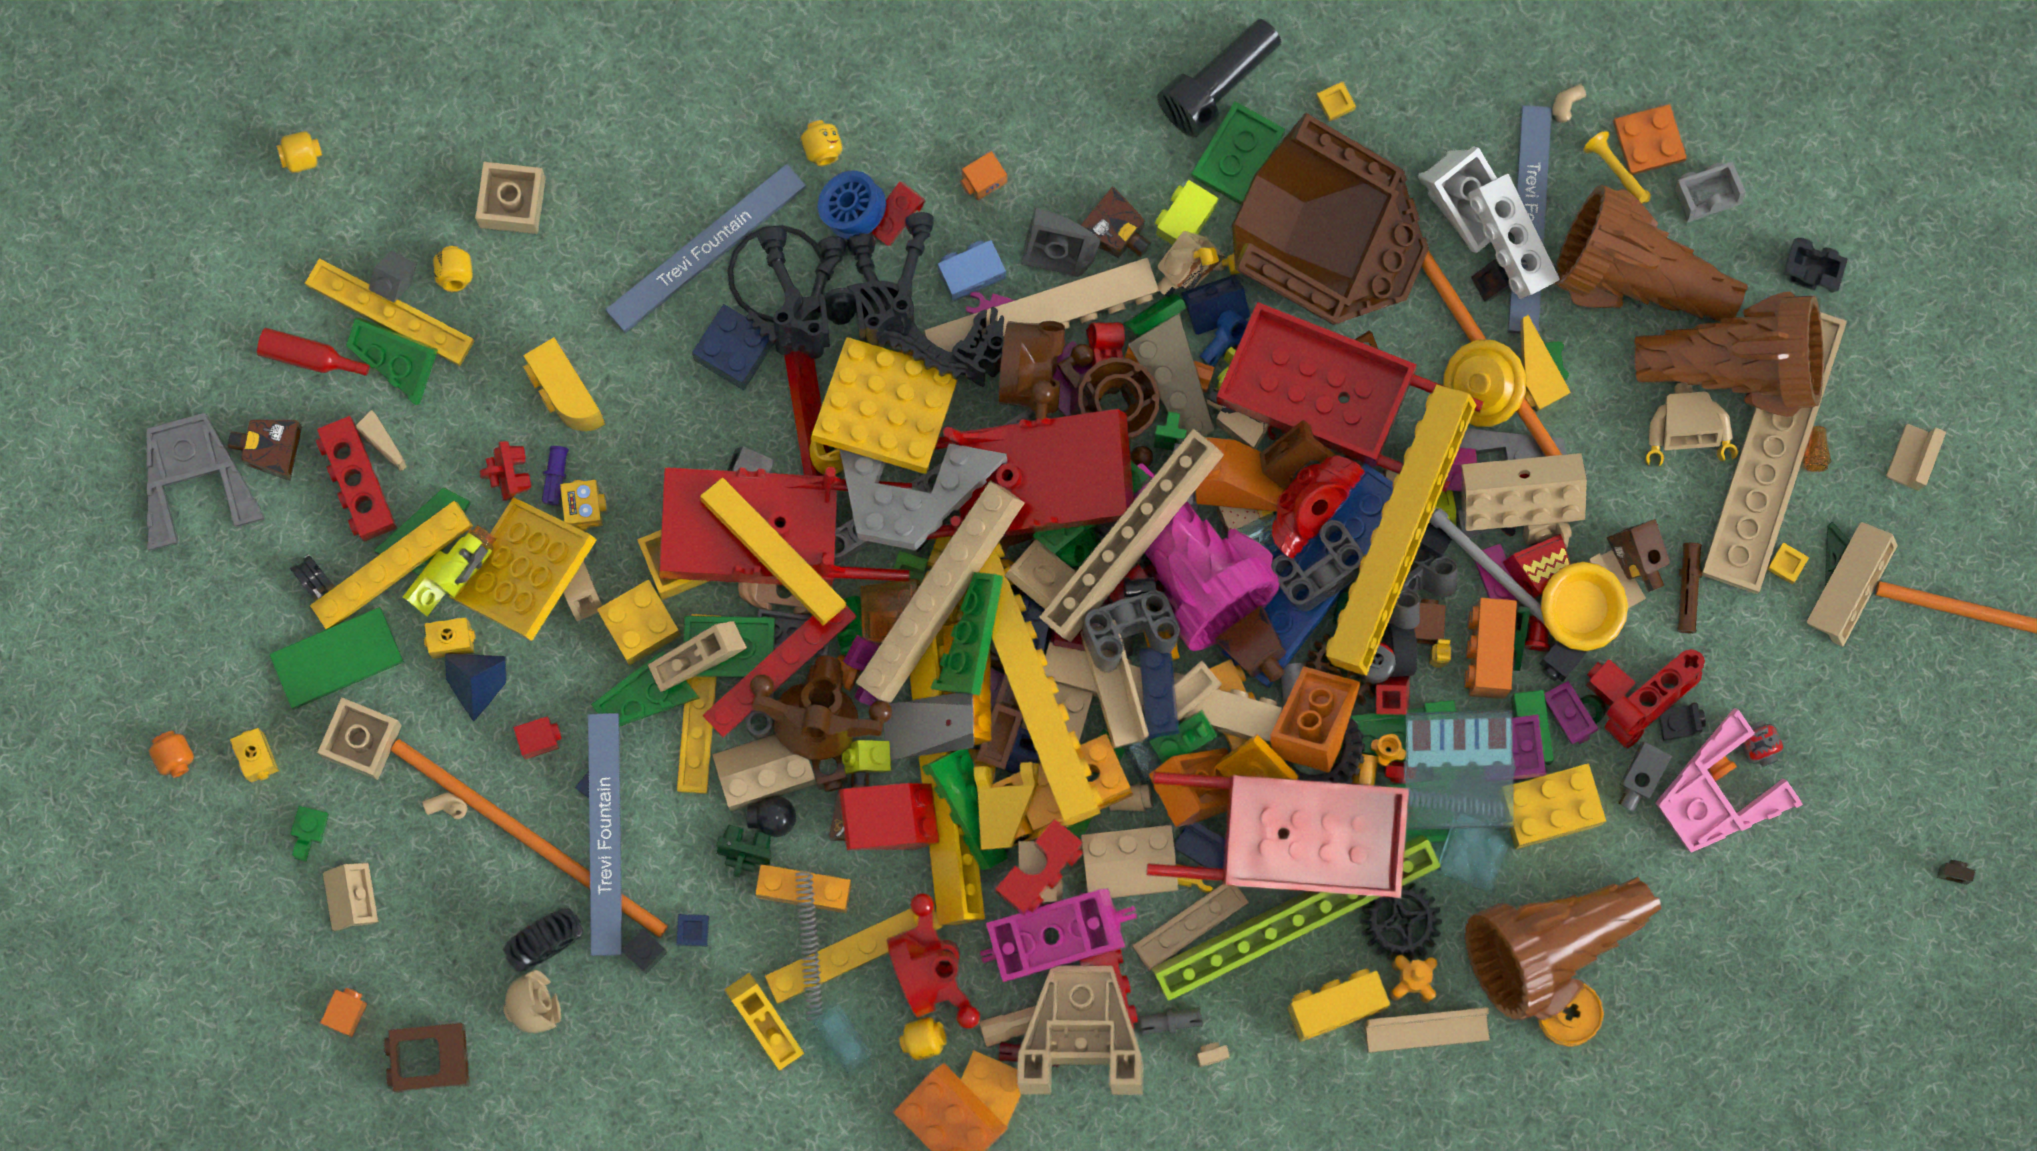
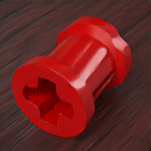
M1529 616L1528 636L1524 648L1540 652L1550 651L1548 629L1536 616Z

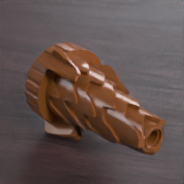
M1600 185L1587 197L1570 226L1555 267L1560 278L1555 284L1557 287L1570 293L1574 304L1592 308H1621L1624 304L1623 295H1626L1646 305L1649 302H1653L1670 311L1682 310L1700 319L1704 315L1721 322L1722 318L1736 317L1743 303L1745 293L1748 290L1746 283L1719 272L1712 264L1693 255V249L1667 238L1669 233L1657 228L1658 222L1629 191L1624 189L1615 191L1607 186Z
M1782 292L1744 309V317L1722 318L1721 323L1699 324L1693 329L1665 330V335L1636 336L1634 343L1636 347L1635 367L1637 381L1648 383L1678 381L1687 382V385H1701L1705 389H1732L1734 393H1746L1745 404L1785 417H1793L1801 408L1819 406L1823 387L1824 352L1821 314L1817 298L1815 296H1795L1792 292Z
M1635 877L1619 885L1611 884L1601 887L1580 897L1573 895L1565 899L1551 900L1546 903L1535 902L1520 906L1518 910L1507 903H1499L1472 915L1467 920L1465 942L1469 961L1481 988L1487 994L1489 1000L1505 1016L1514 1020H1523L1531 1016L1541 1020L1548 1019L1549 1017L1552 1018L1574 1000L1579 991L1584 989L1582 981L1571 978L1576 975L1575 971L1596 961V956L1618 947L1617 941L1643 928L1650 921L1649 917L1661 909L1660 900L1653 895L1650 888L1644 882L1640 881L1639 877Z

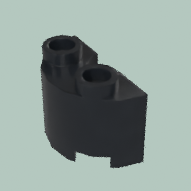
M1794 239L1783 275H1791L1790 282L1811 290H1815L1816 286L1827 288L1829 292L1839 291L1848 258L1840 256L1839 252L1835 249L1822 248V251L1813 248V242L1808 239Z

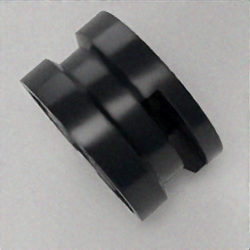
M309 554L303 558L301 564H294L290 568L315 601L321 598L323 591H330L334 588V585Z

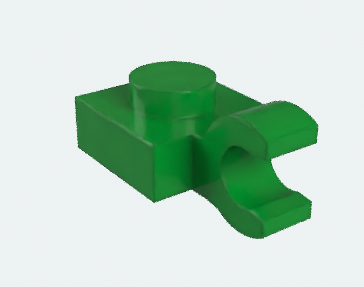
M298 806L290 833L292 837L298 838L292 856L295 857L294 859L307 862L312 842L321 844L329 817L327 812Z

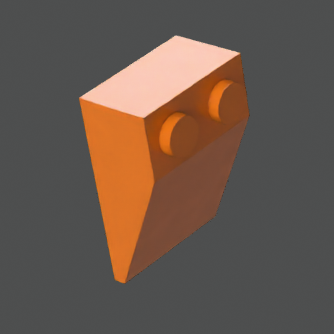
M1206 437L1224 456L1197 487L1196 503L1277 512L1278 497L1285 490L1262 473L1259 455L1261 451L1236 440Z
M1303 666L1270 735L1271 747L1282 760L1329 773L1340 751L1360 682Z
M1226 748L1172 756L1148 775L1152 782L1154 772L1224 777L1215 765L1219 759L1229 752ZM1154 784L1155 791L1163 801L1168 816L1176 827L1200 822L1228 811L1229 789Z

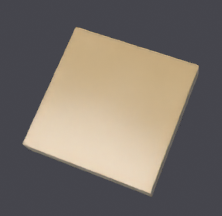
M1035 539L1004 576L1046 610L1076 571Z

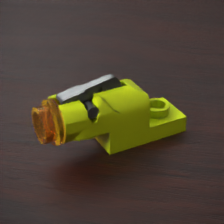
M479 525L474 530L470 529L464 537L457 541L448 554L442 551L436 553L403 595V598L428 617L445 594L453 598L456 597L467 581L482 567V564L491 554L494 548L493 543L496 539Z

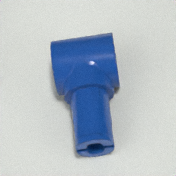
M1234 310L1223 312L1217 320L1218 330L1214 333L1216 337L1199 356L1212 367H1215L1219 359L1230 347H1234L1236 344L1239 345L1248 321ZM1235 324H1238L1237 327H1236V329H1234L1233 331H1231L1232 328H1233V326H1234Z

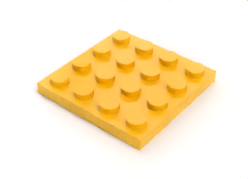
M846 337L812 432L811 441L927 474L958 379H953L951 373L939 376L938 369L934 367L929 370L925 369V362L922 359L914 361L913 356Z
M513 497L483 543V546L492 550L491 554L482 564V567L467 581L456 597H449L459 604L532 641L597 539L589 533Z

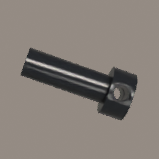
M1257 19L1193 78L1185 74L1178 75L1157 96L1158 104L1165 116L1185 135L1192 138L1198 137L1218 119L1219 111L1216 104L1281 45L1282 42L1278 32L1267 21Z

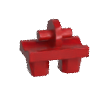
M502 441L498 443L499 447L493 449L494 457L486 458L487 468L480 470L479 473L481 479L490 480L491 488L500 486L502 499L507 501L512 500L516 494L528 491L531 488V481L528 473H514L513 465H522L526 462L524 447L509 446L508 441Z

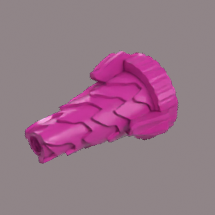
M1143 463L1137 465L1147 474H1149L1152 478H1154L1155 474L1152 473ZM1148 484L1134 494V501ZM1187 501L1144 552L1155 566L1158 573L1156 577L1164 586L1165 596L1179 624V636L1192 651L1203 650L1217 644L1216 637L1260 605L1264 609L1278 592L1279 578L1271 569L1273 556L1269 550L1235 528L1228 532V539L1226 537L1222 540L1206 519L1202 522Z

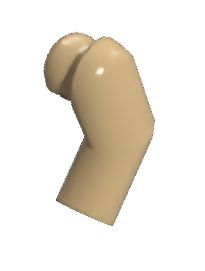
M1582 84L1562 91L1556 96L1552 112L1553 115H1556L1558 122L1569 121L1572 116L1570 113L1572 103L1586 97Z
M448 792L422 801L427 815L443 810L454 819H461L467 812L466 803Z

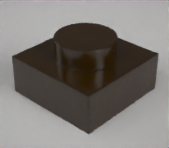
M1950 860L1949 863H1944L1939 867L1937 878L1968 885L1974 880L1975 870L1967 868L1968 864L1965 862Z

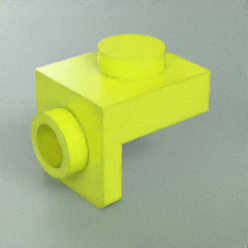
M857 740L852 742L851 746L842 753L845 773H883L891 771L889 741Z

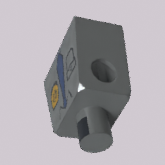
M1641 742L1620 782V785L1626 789L1618 804L1634 812L1642 796L1649 799L1672 755L1647 742ZM1642 772L1646 776V781L1643 786H1638L1635 783V779L1638 773Z

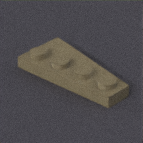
M1178 313L1132 340L1128 345L1138 362L1155 378L1160 398L1168 412L1180 413L1178 428L1186 430L1185 438L1193 429L1204 437L1214 431L1215 428L1190 351L1181 315Z

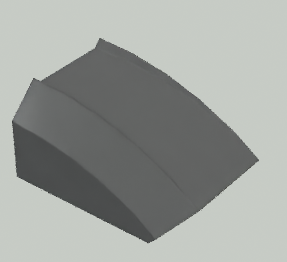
M1034 207L1026 234L1022 265L1079 277L1094 263L1101 238L1068 218Z

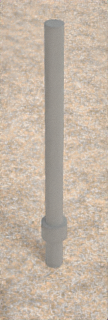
M1435 507L1429 522L1436 529L1440 527L1525 607H1530V612L1544 624L1541 605L1447 518L1449 515L1445 511Z

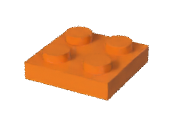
M1670 104L1618 117L1613 120L1629 174L1634 175L1686 161L1687 157Z

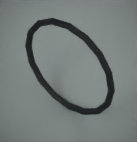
M784 225L762 227L745 236L734 249L727 269L729 289L738 305L747 312L749 309L753 310L761 319L773 323V316L758 313L743 302L735 288L733 269L738 254L750 240L756 238L761 230L770 227L783 228L788 233L799 235L812 245L820 262H825L815 240L802 230Z

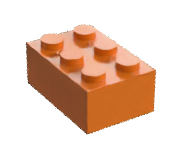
M1480 598L1476 606H1472V611H1469L1468 629H1473V633L1470 636V641H1467L1466 658L1471 659V665L1468 666V670H1465L1464 688H1469V696L1505 699L1511 691L1517 604L1515 600Z
M945 1063L934 1069L894 1111L896 1116L931 1151H987L1008 1129Z

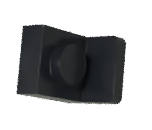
M1497 259L1491 261L1471 276L1484 302L1494 299L1510 287L1509 277Z
M1697 702L1691 703L1689 706L1669 708L1659 716L1663 741L1698 736L1703 732L1702 727L1706 726L1704 711L1699 709Z

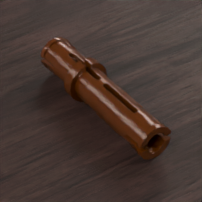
M1683 543L1682 569H1679L1678 574L1681 577L1677 628L1679 633H1697L1699 578H1702V570H1700L1702 545L1700 543Z

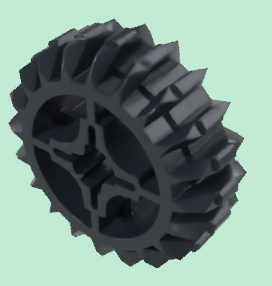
M1411 882L1408 890H1404V885L1402 886L1401 898L1413 901L1420 907L1421 911H1407L1397 897L1384 896L1368 902L1373 907H1362L1361 911L1364 914L1370 915L1360 919V924L1369 925L1370 927L1361 932L1362 936L1372 934L1373 938L1367 942L1368 947L1373 946L1377 942L1380 947L1376 950L1375 954L1379 956L1384 949L1387 950V961L1392 960L1394 953H1398V956H1405V953H1407L1410 961L1416 960L1415 950L1421 956H1425L1427 951L1423 944L1433 948L1435 942L1429 936L1439 937L1441 934L1439 930L1432 928L1442 924V919L1433 918L1432 916L1441 911L1440 907L1430 909L1429 905L1435 901V898L1431 896L1425 901L1422 898L1427 891L1425 888H1422L1418 894L1414 893L1416 883ZM1389 900L1391 918L1377 924L1378 910L1384 902ZM1397 913L1400 914L1401 918H1412L1409 923L1407 922L1404 925L1406 927L1405 930L1402 929L1401 925H1390L1398 918L1396 916ZM1425 919L1424 933L1420 940L1413 943L1411 939V926ZM1395 932L1400 937V940L1403 941L1404 946L1390 943L1381 933Z
M570 908L559 909L536 920L518 932L517 935L511 937V940L505 944L503 951L507 961L517 972L527 971L568 948L569 945L580 938L584 930L579 918Z

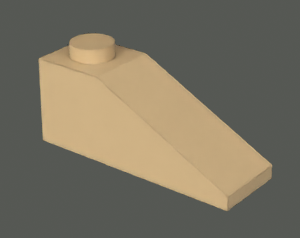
M734 621L715 624L648 664V667L661 692L726 661L747 647Z

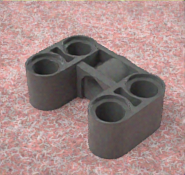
M1330 520L1322 526L1320 538L1330 554L1303 572L1297 562L1286 555H1280L1272 561L1271 569L1279 578V586L1298 610H1312L1327 598L1337 594L1359 576L1360 562L1365 554L1346 527L1339 521ZM1336 531L1342 532V537L1339 541L1335 543L1329 542L1332 533ZM1349 556H1359V560L1355 565H1345ZM1293 566V571L1289 576H1280L1283 567ZM1300 590H1309V595L1305 600H1296L1297 593Z
M1419 546L1388 623L1402 629H1413L1420 623V597L1415 592L1418 589H1425L1439 597L1453 595L1457 590L1456 562L1444 554L1439 558Z
M1153 590L1138 596L1118 600L1098 609H1093L1086 615L1082 634L1095 666L1101 671L1110 672L1115 670L1120 664L1123 653L1122 638L1145 631L1153 650L1159 653H1168L1176 645L1180 628L1165 594ZM1155 605L1160 611L1151 612L1146 606ZM1093 623H1098L1102 625L1104 629L1101 631H1097L1092 629L1090 625ZM1161 631L1167 632L1171 638L1163 639L1157 633ZM1110 650L1115 656L1111 658L1105 657L1101 651Z

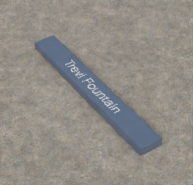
M1523 105L1521 108L1516 190L1544 246L1552 107ZM1522 258L1521 265L1527 270V262ZM1510 288L1508 333L1521 334L1520 320L1529 315L1538 332L1541 290L1519 299L1518 295Z
M786 164L606 308V312L624 333L628 332L745 238V236L806 188V185Z
M588 714L591 956L623 955L619 714Z

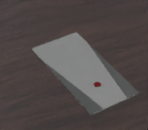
M953 693L889 704L892 708V716L888 722L884 723L885 741L890 743V760L974 747L973 695Z

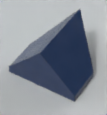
M445 654L446 680L474 722L506 684V657Z

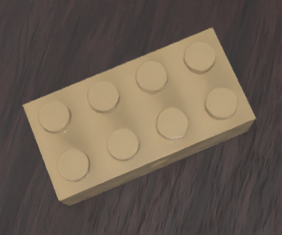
M1582 454L1462 464L1461 505L1466 531L1585 520L1587 478Z

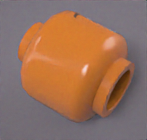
M168 731L152 740L153 745L149 749V754L159 774H171L173 778H176L189 771L188 765L194 760V755L184 735Z

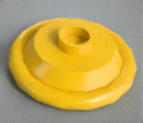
M1475 340L1461 346L1449 359L1443 374V386L1469 393L1471 397L1484 401L1480 413L1474 411L1469 424L1475 427H1493L1507 421L1520 408L1526 393V373L1520 358L1509 346L1495 340Z
M1578 562L1566 565L1551 576L1543 590L1541 613L1544 625L1555 640L1570 649L1590 651L1602 648L1619 635L1626 622L1628 601L1625 589L1614 573L1599 564Z

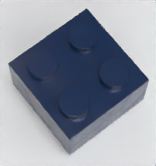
M723 304L694 348L692 355L695 362L744 391L774 343L769 342L768 335L761 337L760 329L754 330L752 328L753 321H747L745 316Z

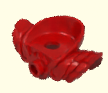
M1340 456L1328 457L1321 464H1313L1302 468L1290 486L1280 494L1277 501V517L1272 524L1273 530L1271 533L1275 544L1284 555L1294 558L1297 553L1302 551L1303 546L1309 543V539L1314 538L1319 533L1320 528L1332 518L1340 504L1348 498L1350 489L1356 486L1355 484L1361 480L1360 477L1365 473L1359 464Z

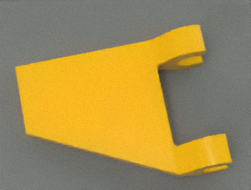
M1020 763L1023 785L991 788L993 769L987 768V766L974 767V778L978 789L981 850L1012 848L1038 783L1039 765L1037 763Z

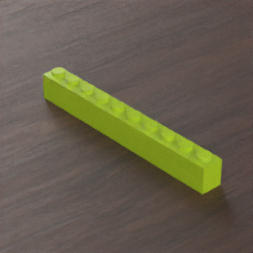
M1420 835L1405 843L1402 886L1441 867L1429 840ZM1306 891L1152 967L1151 970L1163 995L1170 1001L1380 896Z

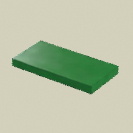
M381 607L269 654L293 710L404 663Z

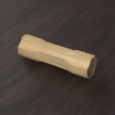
M1036 1006L980 1021L979 1025L986 1047L1026 1034Z

